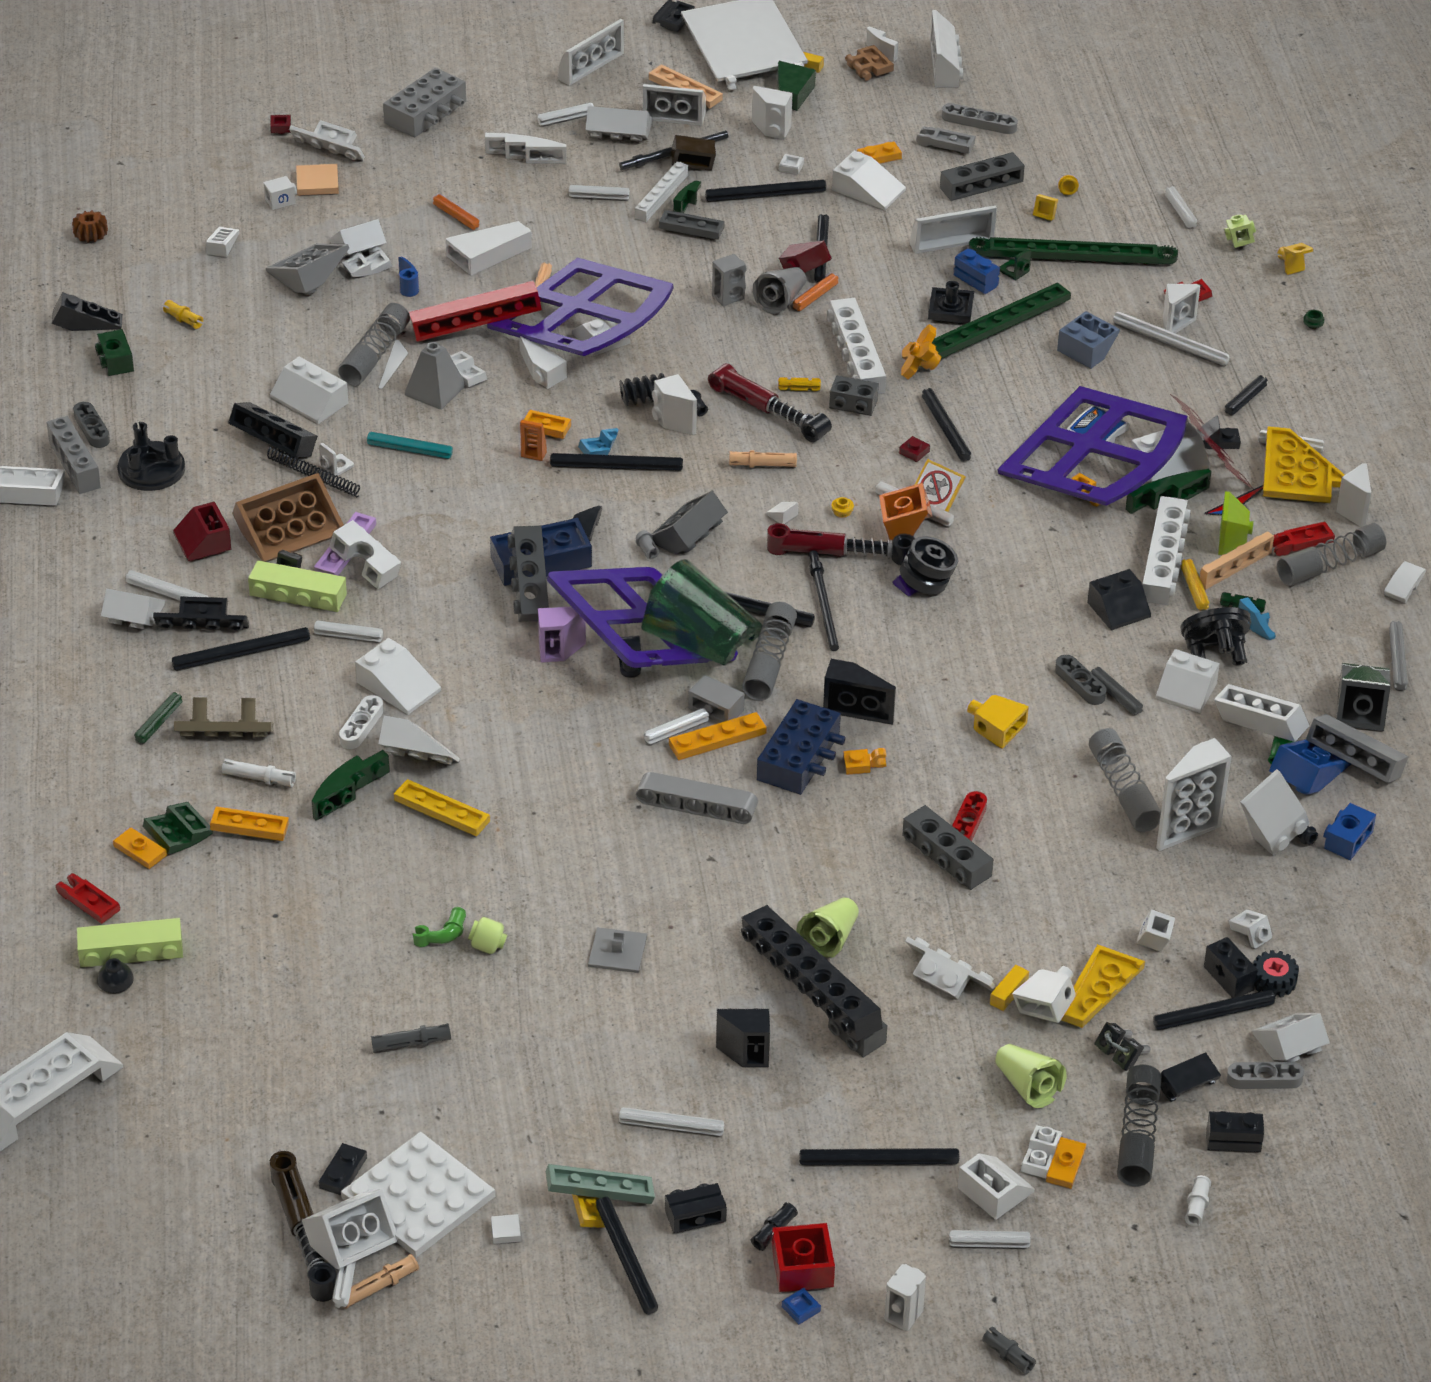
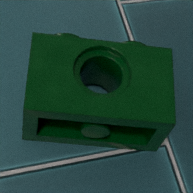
M123 329L98 333V343H95V350L97 356H99L102 369L106 368L108 376L134 372L132 352Z

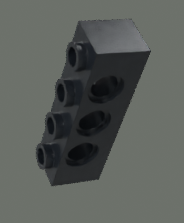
M251 402L234 403L228 424L294 457H311L318 437Z

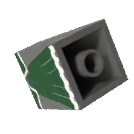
M1342 663L1336 719L1353 728L1384 731L1391 687L1390 669Z

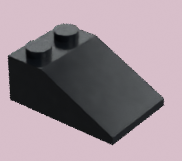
M831 658L824 677L823 707L839 712L841 716L893 725L896 686L854 662Z

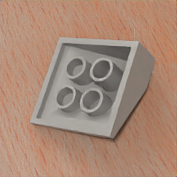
M316 243L266 267V271L294 292L308 295L324 284L349 250V245Z

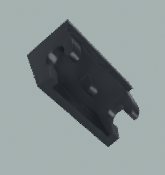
M1205 1052L1161 1072V1090L1168 1100L1172 1102L1176 1100L1175 1097L1180 1096L1184 1092L1205 1083L1210 1085L1216 1083L1215 1080L1220 1079L1221 1074Z

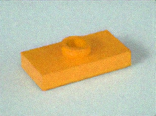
M132 827L113 840V845L116 849L148 869H151L167 856L166 849Z
M1060 1137L1046 1176V1182L1072 1189L1086 1151V1143Z

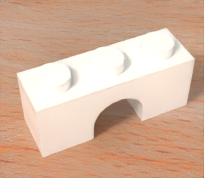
M354 520L333 532L329 547L345 561L352 557L364 558L366 561L362 576L376 589L397 578L401 561Z

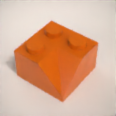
M923 483L879 495L883 523L890 540H893L899 534H910L913 536L923 520L932 517L930 502Z

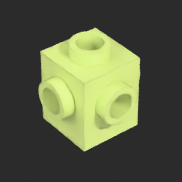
M1240 214L1226 220L1228 228H1224L1227 241L1231 240L1235 248L1255 242L1253 233L1256 232L1253 220L1249 221L1246 215Z

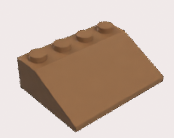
M319 473L235 503L232 512L241 533L264 562L277 559L278 552L281 550L292 553L332 539L333 532L344 526Z

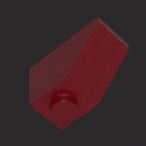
M824 240L789 245L779 257L783 269L798 267L804 273L832 259Z

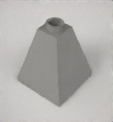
M430 342L421 351L406 387L405 396L442 410L465 387V381L445 347L440 346L437 342Z

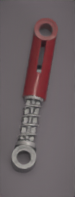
M724 363L708 375V383L714 391L718 393L725 391L766 414L773 412L775 416L780 415L781 419H787L789 423H794L796 427H800L803 436L809 442L818 441L832 428L831 421L825 414H803L801 409L797 411L794 406L789 407L787 402H781L776 393L738 374L736 369L728 363Z
M775 523L767 529V550L773 555H784L787 552L809 553L813 550L817 551L818 554L844 556L845 553L848 554L849 552H855L856 555L861 552L865 556L868 553H873L874 556L882 554L883 557H892L894 563L901 565L915 538L910 534H899L893 540H887V542H882V539L873 541L872 538L864 540L863 537L861 540L854 537L847 539L846 533L790 529L785 524Z

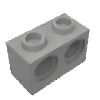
M735 254L712 261V296L722 306L745 299V272L747 268L744 261L740 260Z

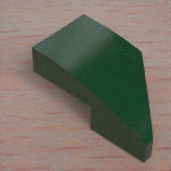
M695 180L679 191L673 199L674 212L684 213L688 204H697V191L701 188V181Z

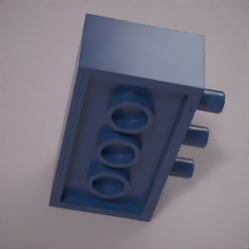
M578 518L541 525L546 577L549 572L573 571L592 567V545ZM511 532L490 536V556L504 586L511 585L512 578H515L514 570H510L509 562L510 556H513L512 548H508V534H511ZM528 549L520 550L524 555L531 554ZM528 570L522 571L526 577L533 576Z
M796 699L757 759V781L801 795L814 774L825 775L826 767L820 765L824 758L831 761L835 759L836 752L830 750L834 743L844 745L846 737L839 735L841 713Z

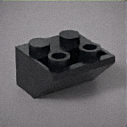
M717 1009L716 1048L743 1068L769 1067V1009Z

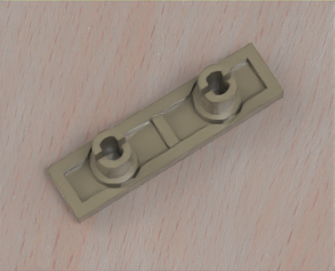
M193 697L192 719L190 721H174V731L180 732V736H195V732H204V736L219 737V732H229V737H243V732H253V737H267V732H273L274 723L258 722V720H255L256 698H241V720H238V722H209V719H207V698Z

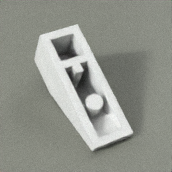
M520 336V352L535 382L549 389L567 378L566 360L542 344L532 342Z

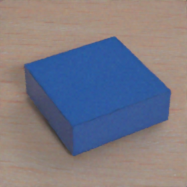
M805 1288L782 1301V1308L798 1325L821 1312V1305Z

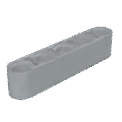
M647 772L643 775L636 791V798L646 805L740 824H747L752 820L758 804L756 795L748 791L654 772Z

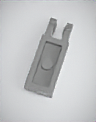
M923 127L920 130V134L917 135L916 141L919 145L925 147L932 145L941 149H950L959 153L969 154L975 144L976 136L941 128Z

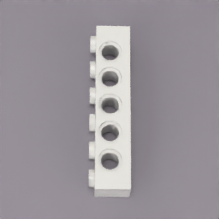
M856 298L831 300L830 309L827 310V320L832 323V333L837 336V346L842 349V359L847 362L848 374L852 375L854 379L879 383L878 394L885 393L886 374Z
M1160 497L1142 585L1147 602L1168 605L1170 596H1175L1176 583L1173 581L1177 582L1179 568H1176V566L1180 567L1182 553L1179 552H1183L1185 539L1181 537L1186 538L1188 524L1184 523H1189L1191 510L1187 509L1188 500Z

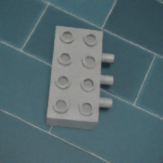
M432 69L383 103L384 124L415 138L432 125H436L446 115H450L456 108L464 105L466 102V81L440 69Z

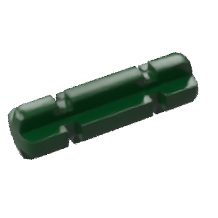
M1222 592L1221 606L1229 607V605H1233L1232 607L1239 608L1240 599L1248 597L1260 613H1263L1265 610V599L1257 598L1253 600V597L1238 594L1231 596L1232 593Z

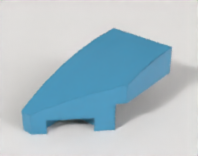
M619 429L601 430L600 436L597 438L580 439L578 447L584 454L608 455L616 440Z
M1248 597L1240 599L1239 608L1250 613V629L1267 640L1275 639V632L1268 626L1269 612L1260 614V611Z

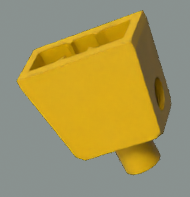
M992 695L984 704L973 699L968 705L967 712L974 715V730L1003 749L1027 724L1029 706L998 695Z

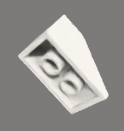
M854 150L833 170V191L884 211L906 191V187L875 159L862 152Z
M387 638L355 661L357 683L407 715L441 691V686L411 653L390 638Z
M1277 769L1240 801L1253 839L1273 856L1279 851L1284 850L1289 842L1297 835L1302 834L1310 824L1306 811L1281 772Z

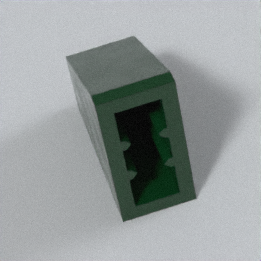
M779 60L777 73L778 90L792 93V110L798 111L815 88L816 70Z

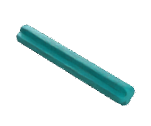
M372 431L367 435V443L369 445L447 459L451 458L453 453V447L450 445Z

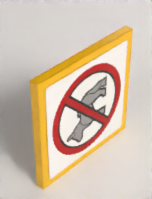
M927 459L914 485L923 483L930 504L949 512L966 476Z

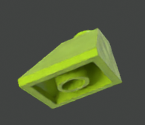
M1225 491L1220 524L1218 555L1221 556L1247 543L1248 534L1252 535L1254 521H1249L1250 511L1229 491Z

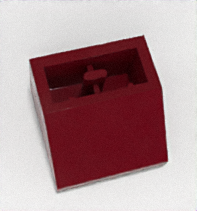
M215 501L193 507L173 530V534L187 561L232 550L230 528Z

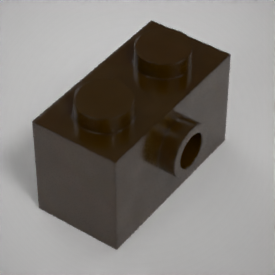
M681 135L674 136L671 148L672 165L676 162L687 164L688 168L712 171L716 157L715 140Z

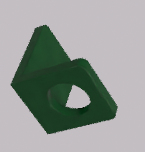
M1028 248L1016 255L1015 261L1011 259L999 266L1000 272L1015 281L1027 274L1031 266V249ZM1014 267V272L1008 271L1007 268Z

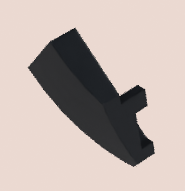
M599 505L579 512L573 517L579 519L589 541L592 540L595 526H598L602 513V506Z

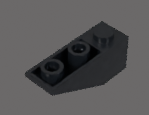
M62 292L52 312V324L70 331L119 330L122 328L123 314L116 310L99 306L94 302L80 299L75 295Z

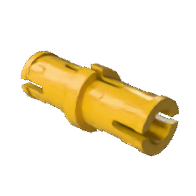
M167 300L164 303L169 309L163 307V311L176 317L177 321L185 322L195 329H199L202 326V323L197 320L203 322V317L191 312L187 306H180L172 300Z

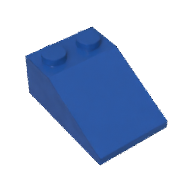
M1305 739L1280 745L1269 771L1273 773L1277 769L1281 772L1287 783L1296 786L1295 789L1298 792L1309 795L1321 791L1348 768L1351 763Z

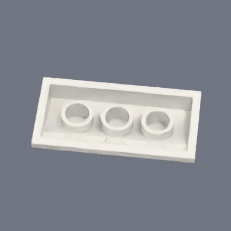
M620 19L567 50L560 61L558 80L570 86L624 54V20Z

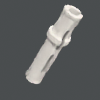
M225 759L222 764L223 774L260 780L268 785L274 783L293 787L296 781L295 772L279 770L271 765L265 767Z

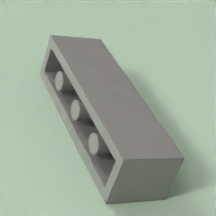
M1328 714L1313 719L1306 737L1307 741L1387 783L1401 777L1409 756Z

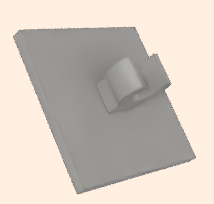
M597 927L588 967L639 973L647 933Z

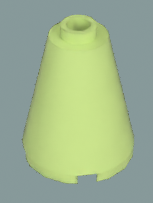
M840 898L805 914L798 922L796 932L821 955L833 958L842 950L858 917V906L849 898Z
M1007 1044L997 1051L996 1065L1025 1102L1032 1107L1043 1108L1051 1104L1055 1100L1053 1095L1057 1090L1059 1092L1063 1090L1067 1079L1066 1068L1057 1059L1013 1044Z

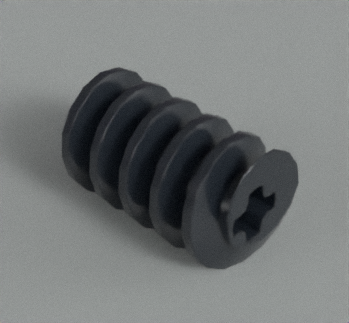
M660 373L658 378L655 374H652L649 379L645 375L642 376L641 381L638 377H634L632 381L626 378L624 384L620 380V393L625 406H629V400L631 399L634 405H637L638 398L641 399L643 404L646 403V397H649L651 403L654 402L652 397L654 381L665 378L664 374Z

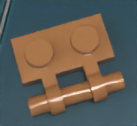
M875 45L858 49L856 56L848 54L845 57L847 65L851 69H855L860 78H864L867 81L871 79L872 75L870 73L872 72L879 76L894 71V64Z

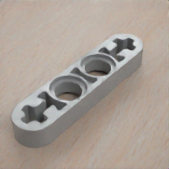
M952 103L945 104L942 107V119L948 122L1004 134H1013L1017 131L1018 120L1010 115Z

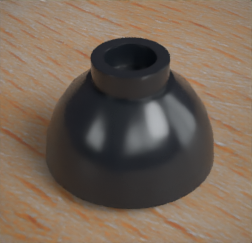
M116 958L109 959L100 969L97 978L98 986L108 993L123 992L134 981V976L129 966Z

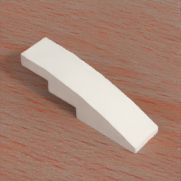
M485 133L486 154H506V159H526V164H566V144L527 135Z

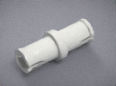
M1200 1175L1194 1179L1192 1192L1187 1197L1188 1209L1185 1221L1191 1226H1199L1202 1223L1204 1209L1209 1204L1208 1192L1211 1180L1206 1176Z

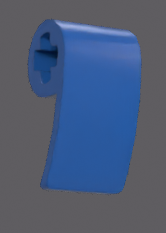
M398 257L400 293L406 297L416 296L419 293L418 271L406 258Z

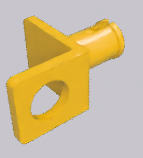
M1304 243L1280 247L1277 252L1280 255L1277 256L1279 259L1284 260L1285 273L1289 275L1304 271V254L1313 252V248Z

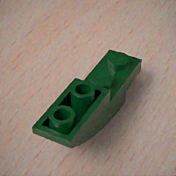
M384 750L364 760L356 755L333 771L320 785L312 799L313 819L317 821L344 805L351 803L356 799V790L390 772L389 755Z

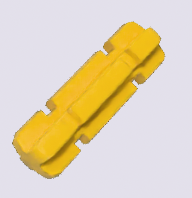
M780 377L778 388L779 390L791 388V390L808 391V389L820 391L821 380L820 378L808 380V378L791 377V380H789L788 377Z

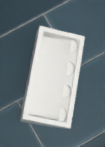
M995 205L918 218L912 227L910 245L914 253L918 254L969 245L970 239L976 237L990 239V237H994L997 207Z
M0 466V503L56 506L63 487L65 469Z

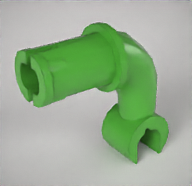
M461 907L452 908L449 920L441 930L429 931V928L425 925L416 926V934H413L414 945L425 947L430 943H449L461 936L464 930L463 923L466 918V911Z

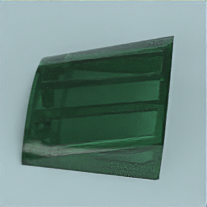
M683 559L673 564L650 591L641 629L725 666L734 658L736 649L747 640L754 641L758 638L763 625L709 579L690 560Z

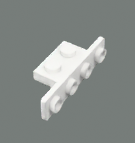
M322 120L319 121L314 132L292 125L289 128L293 139L299 143L306 142L318 149L322 147L328 149L333 154H343L351 160L358 159L363 161L365 158L361 149L352 145L357 136L355 131Z
M910 937L906 938L905 942L912 949L923 954L922 959L913 972V975L956 999L960 997L969 980L991 991L997 987L993 983L994 978L983 971H980L979 974L971 970L973 967L962 960H959L957 963L950 959L951 955L939 948L937 951L928 948L930 944L919 937H916L915 940Z

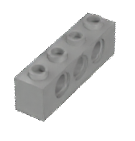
M59 417L47 421L49 443L78 493L82 494L101 488L98 466L69 417Z

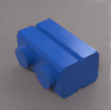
M966 249L956 255L954 276L984 294L997 288L999 285V266L992 263L991 260L980 256L972 249Z

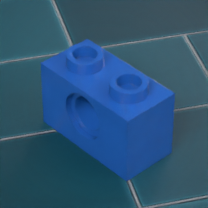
M1349 803L1344 810L1338 812L1335 822L1326 827L1323 835L1326 838L1324 849L1351 861L1373 833L1376 814Z

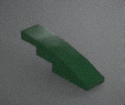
M1210 469L1189 471L1144 484L1127 495L1125 510L1131 514L1146 506H1150L1155 510L1159 506L1161 496L1188 500L1210 488L1212 471Z

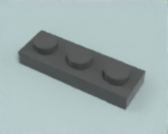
M665 210L659 220V228L719 240L725 228V221Z

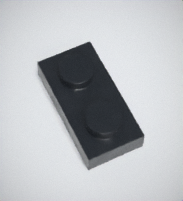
M342 1143L320 1178L319 1188L341 1195V1191L353 1182L366 1161L367 1151Z

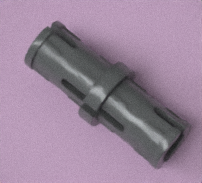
M990 1327V1331L987 1330L982 1341L996 1350L1002 1360H1008L1024 1374H1028L1029 1370L1031 1371L1034 1368L1036 1359L1019 1348V1344L1015 1340H1009L996 1330L995 1327Z

